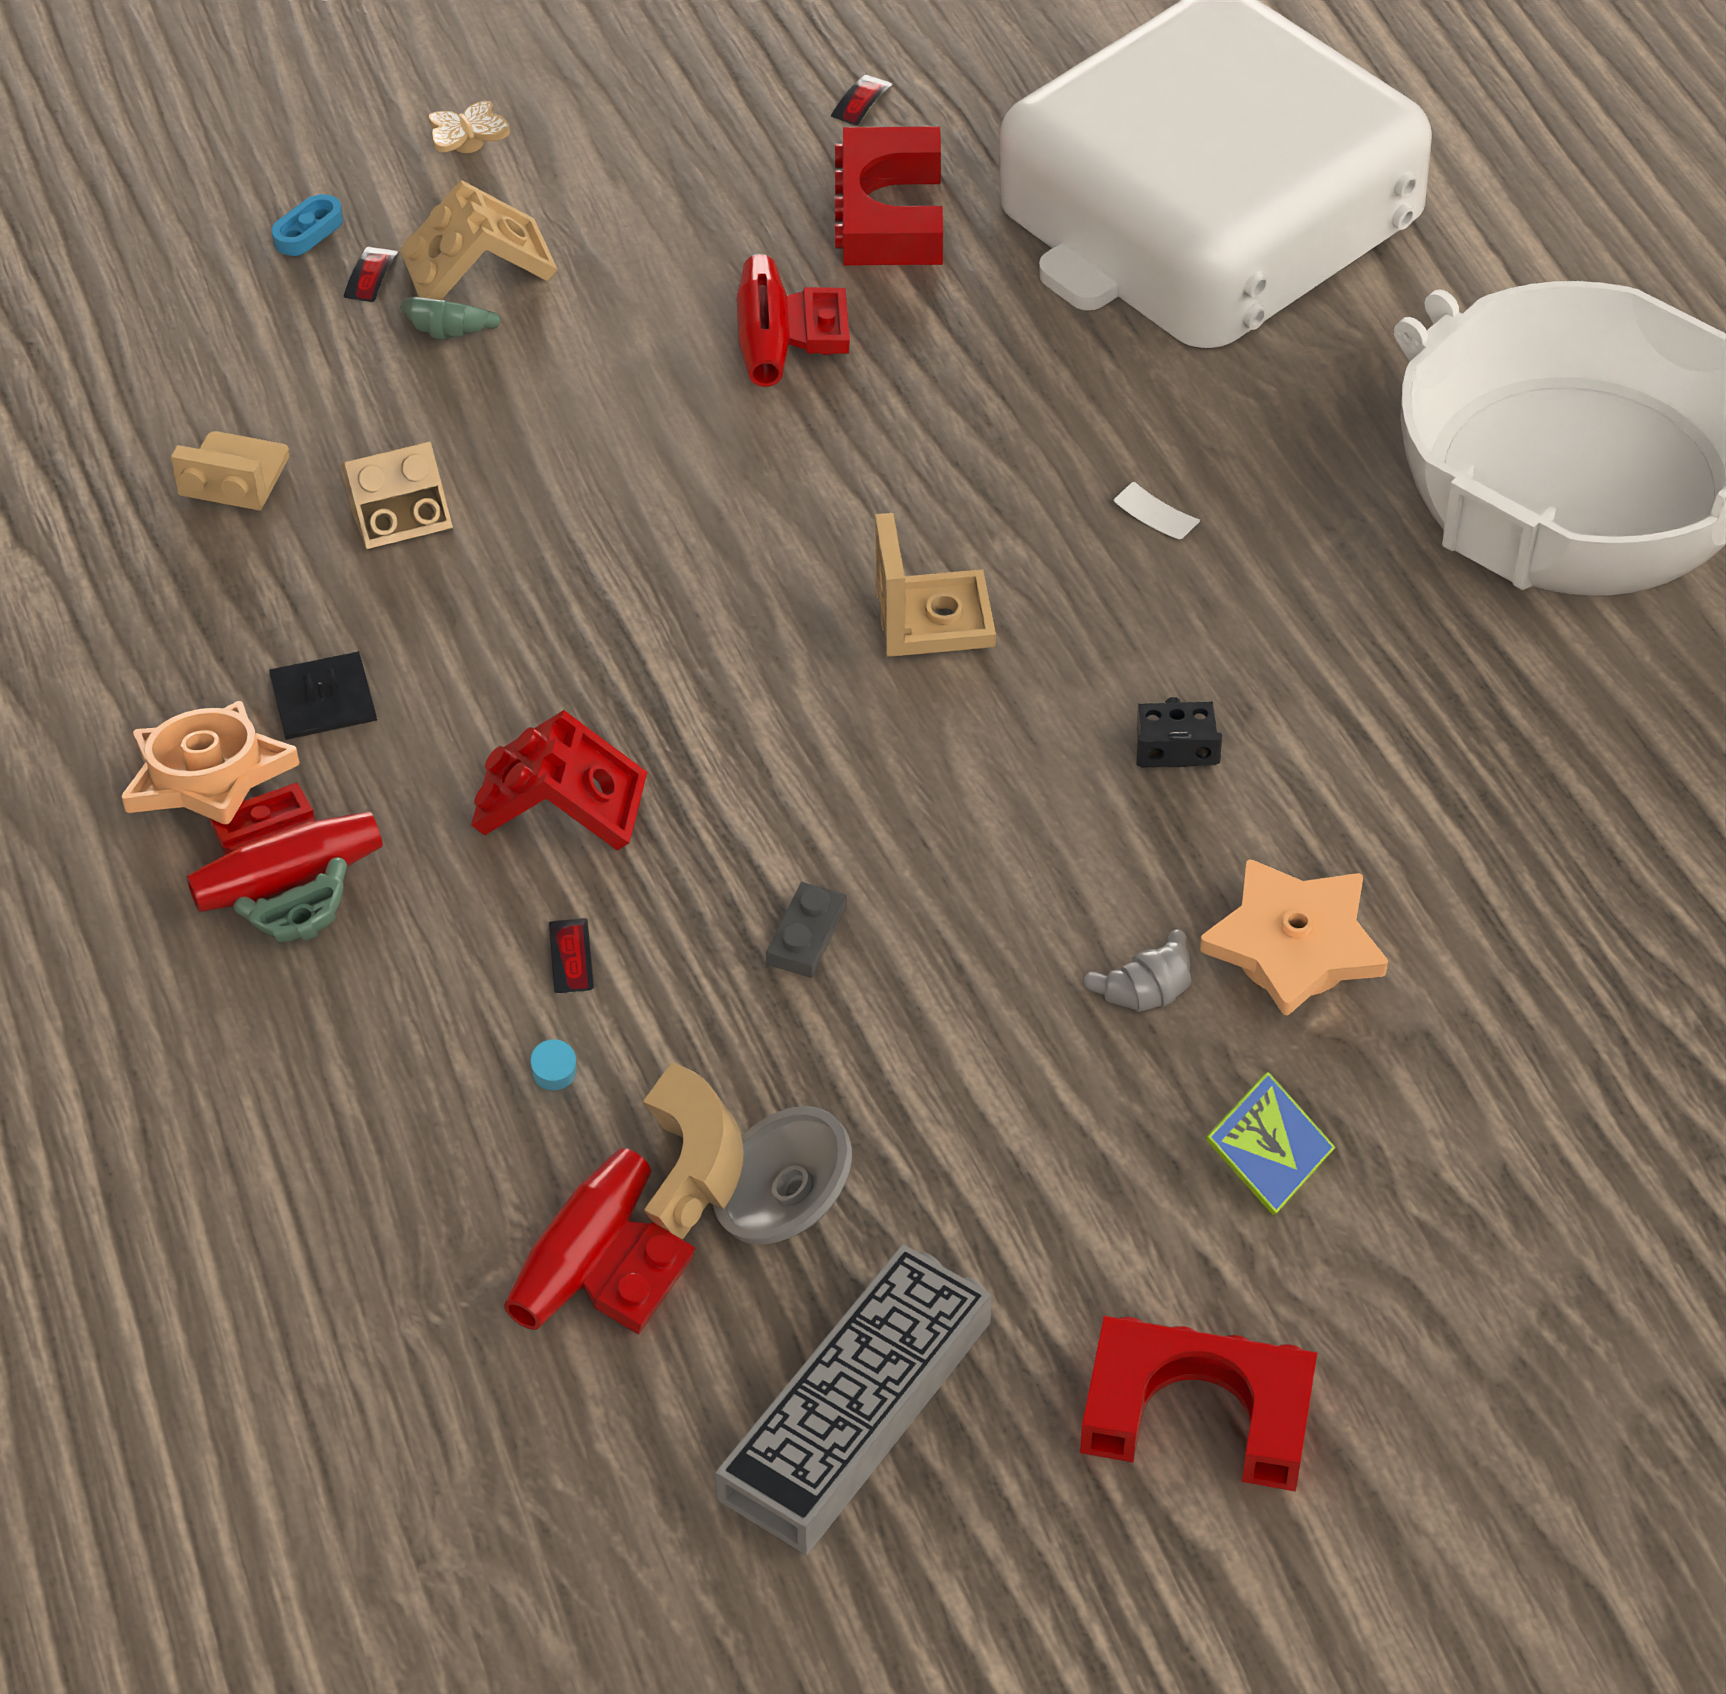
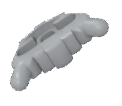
M1179 929L1171 931L1168 935L1167 943L1163 947L1140 952L1132 958L1131 963L1123 966L1121 970L1110 971L1108 976L1097 972L1087 973L1083 978L1085 988L1105 995V1000L1109 1003L1134 1009L1138 1013L1159 1006L1163 1008L1175 1002L1176 997L1189 988L1192 982L1190 974L1191 957L1187 949L1186 934Z

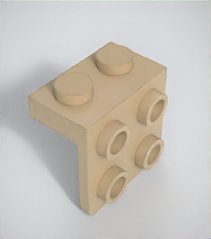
M218 431L210 432L200 449L177 445L172 453L171 461L178 495L261 511L287 463L290 453L288 446L282 443Z

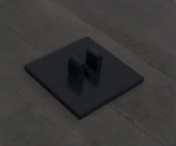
M359 651L269 669L286 740L377 721Z

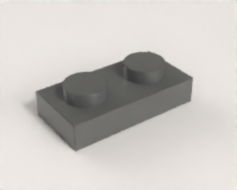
M801 882L766 951V965L812 978L847 907V895Z

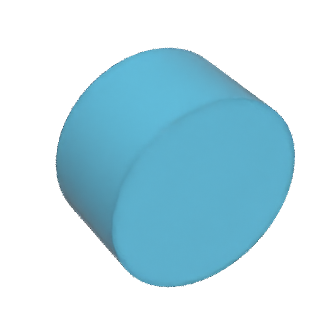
M551 1039L541 1042L533 1050L530 1059L533 1080L538 1086L546 1090H560L573 1082L577 1072L576 1056L569 1044L561 1040Z

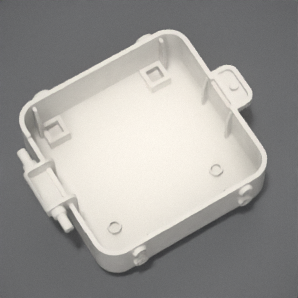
M1181 0L1024 97L1009 109L1002 121L999 135L1001 205L1011 219L1052 248L1040 258V280L1074 307L1081 310H1096L1115 298L1120 297L1170 335L1187 345L1199 348L1221 347L1234 342L1250 330L1257 329L1265 320L1399 230L1407 228L1412 221L1421 215L1426 202L1432 140L1431 126L1426 114L1415 102L1261 1Z

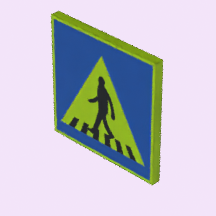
M1269 1072L1261 1076L1204 1138L1272 1215L1276 1214L1336 1148Z

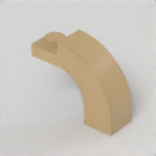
M671 1062L643 1103L664 1130L683 1137V1147L675 1167L644 1211L655 1224L683 1240L691 1227L698 1222L708 1203L725 1209L741 1175L744 1150L737 1122L713 1088L696 1072Z

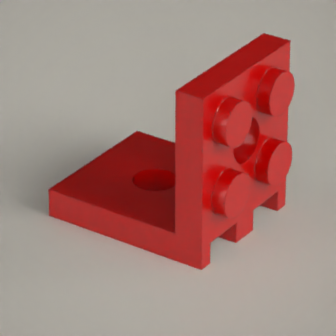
M563 710L537 727L527 728L519 738L505 747L499 746L491 752L485 762V769L487 771L483 785L474 800L476 809L471 826L482 834L487 835L547 799L614 849L619 850L630 843L648 772ZM593 778L599 783L602 793L596 788Z

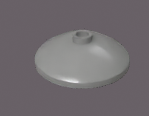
M812 1106L787 1108L767 1116L742 1135L744 1150L743 1166L737 1187L725 1209L714 1204L713 1208L720 1224L733 1237L745 1243L771 1244L802 1233L829 1211L845 1185L852 1161L851 1141L846 1129L831 1113Z

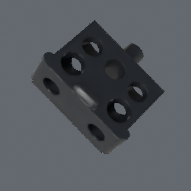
M1170 697L1165 703L1138 704L1136 729L1138 738L1137 766L1141 768L1212 766L1220 763L1222 734L1217 732L1213 701L1181 702L1177 697ZM1200 713L1203 714L1206 718L1197 719L1194 716ZM1150 715H1155L1159 718V720L1153 721L1147 719V717ZM1198 748H1203L1208 751V753L1203 756L1198 755L1195 752ZM1150 750L1161 752L1158 757H1152L1148 753Z

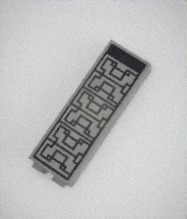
M903 1244L715 1472L717 1500L795 1549L808 1555L990 1325L991 1294L976 1280L968 1277L962 1278L943 1267L932 1255L925 1252L918 1253Z

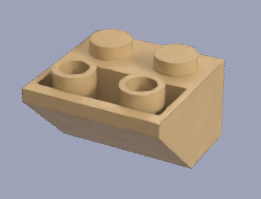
M431 441L340 464L350 507L366 549L453 528Z

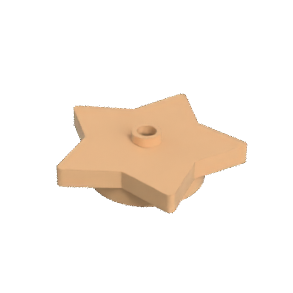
M237 701L223 709L206 708L185 712L170 718L157 728H143L133 731L137 749L144 765L121 797L125 812L127 813L185 807L222 824H229L250 788L299 765L297 748L255 733L254 726L247 717L242 701Z
M1251 859L1246 862L1242 906L1201 936L1200 951L1202 953L1242 967L1243 971L1252 981L1268 991L1284 1015L1291 1014L1310 996L1331 989L1341 980L1383 977L1386 975L1388 960L1357 922L1363 883L1362 874L1356 873L1302 881Z

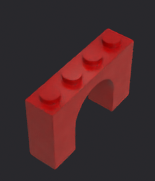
M940 126L843 127V144H835V169L843 168V170H835V195H843V197H835V222H843V224H835V249H843L844 266L943 265V206H893L880 203L868 196L873 191L890 185L941 184Z
M1104 1316L1082 1422L1080 1453L1134 1463L1143 1412L1153 1395L1175 1382L1184 1380L1207 1381L1219 1385L1232 1393L1240 1401L1247 1413L1250 1430L1242 1482L1296 1492L1318 1352L1303 1350L1291 1344L1278 1346L1250 1341L1239 1335L1220 1336L1197 1332L1186 1326L1168 1327L1145 1323L1134 1317L1116 1318Z

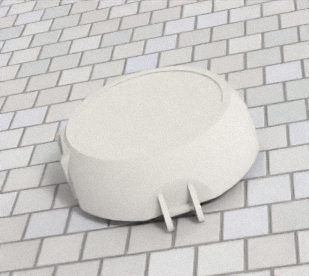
M1554 281L1505 289L1478 299L1463 314L1459 312V306L1455 298L1447 291L1439 289L1428 295L1424 302L1426 312L1434 323L1427 331L1421 322L1411 317H1405L1395 325L1394 337L1410 361L1405 371L1401 400V426L1405 453L1418 491L1432 516L1444 530L1442 546L1446 549L1457 551L1513 582V585L1521 590L1533 586L1566 594L1599 596L1633 593L1668 583L1702 565L1726 545V333L1638 289L1586 281Z

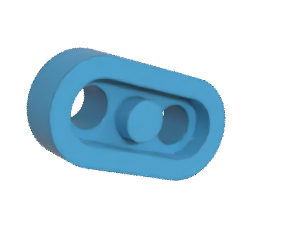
M327 194L314 195L304 200L272 226L275 249L289 256H299L309 251L343 223L341 202L336 197Z

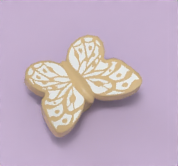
M491 101L474 103L467 107L463 114L460 113L459 115L452 111H437L429 115V123L433 128L434 148L439 152L456 150L460 153H473L481 149L484 141L502 140L510 134L509 123L502 116L493 115Z

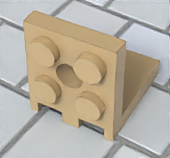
M462 180L457 183L439 205L433 208L430 216L414 234L407 238L404 246L400 249L402 258L420 298L442 300L485 250L546 281L558 270L534 218Z
M894 513L875 514L876 596L880 602V620L882 631L884 630L886 656L996 647V632L983 569L905 576ZM945 608L950 609L953 614L943 616L936 614L934 611Z

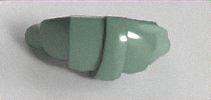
M407 297L400 306L401 312L406 315L417 330L430 333V336L436 340L463 337L465 333L478 332L483 327L494 329L501 322L499 315L495 312L443 300Z
M334 857L329 861L325 874L320 873L317 875L315 881L313 880L304 886L300 885L281 893L280 896L268 899V901L261 898L255 902L248 897H240L234 902V910L240 916L248 919L249 923L262 933L276 938L279 943L292 942L301 938L303 941L312 940L319 935L320 930L328 927L337 919L335 913L342 899L343 879L347 870L346 861L340 857Z

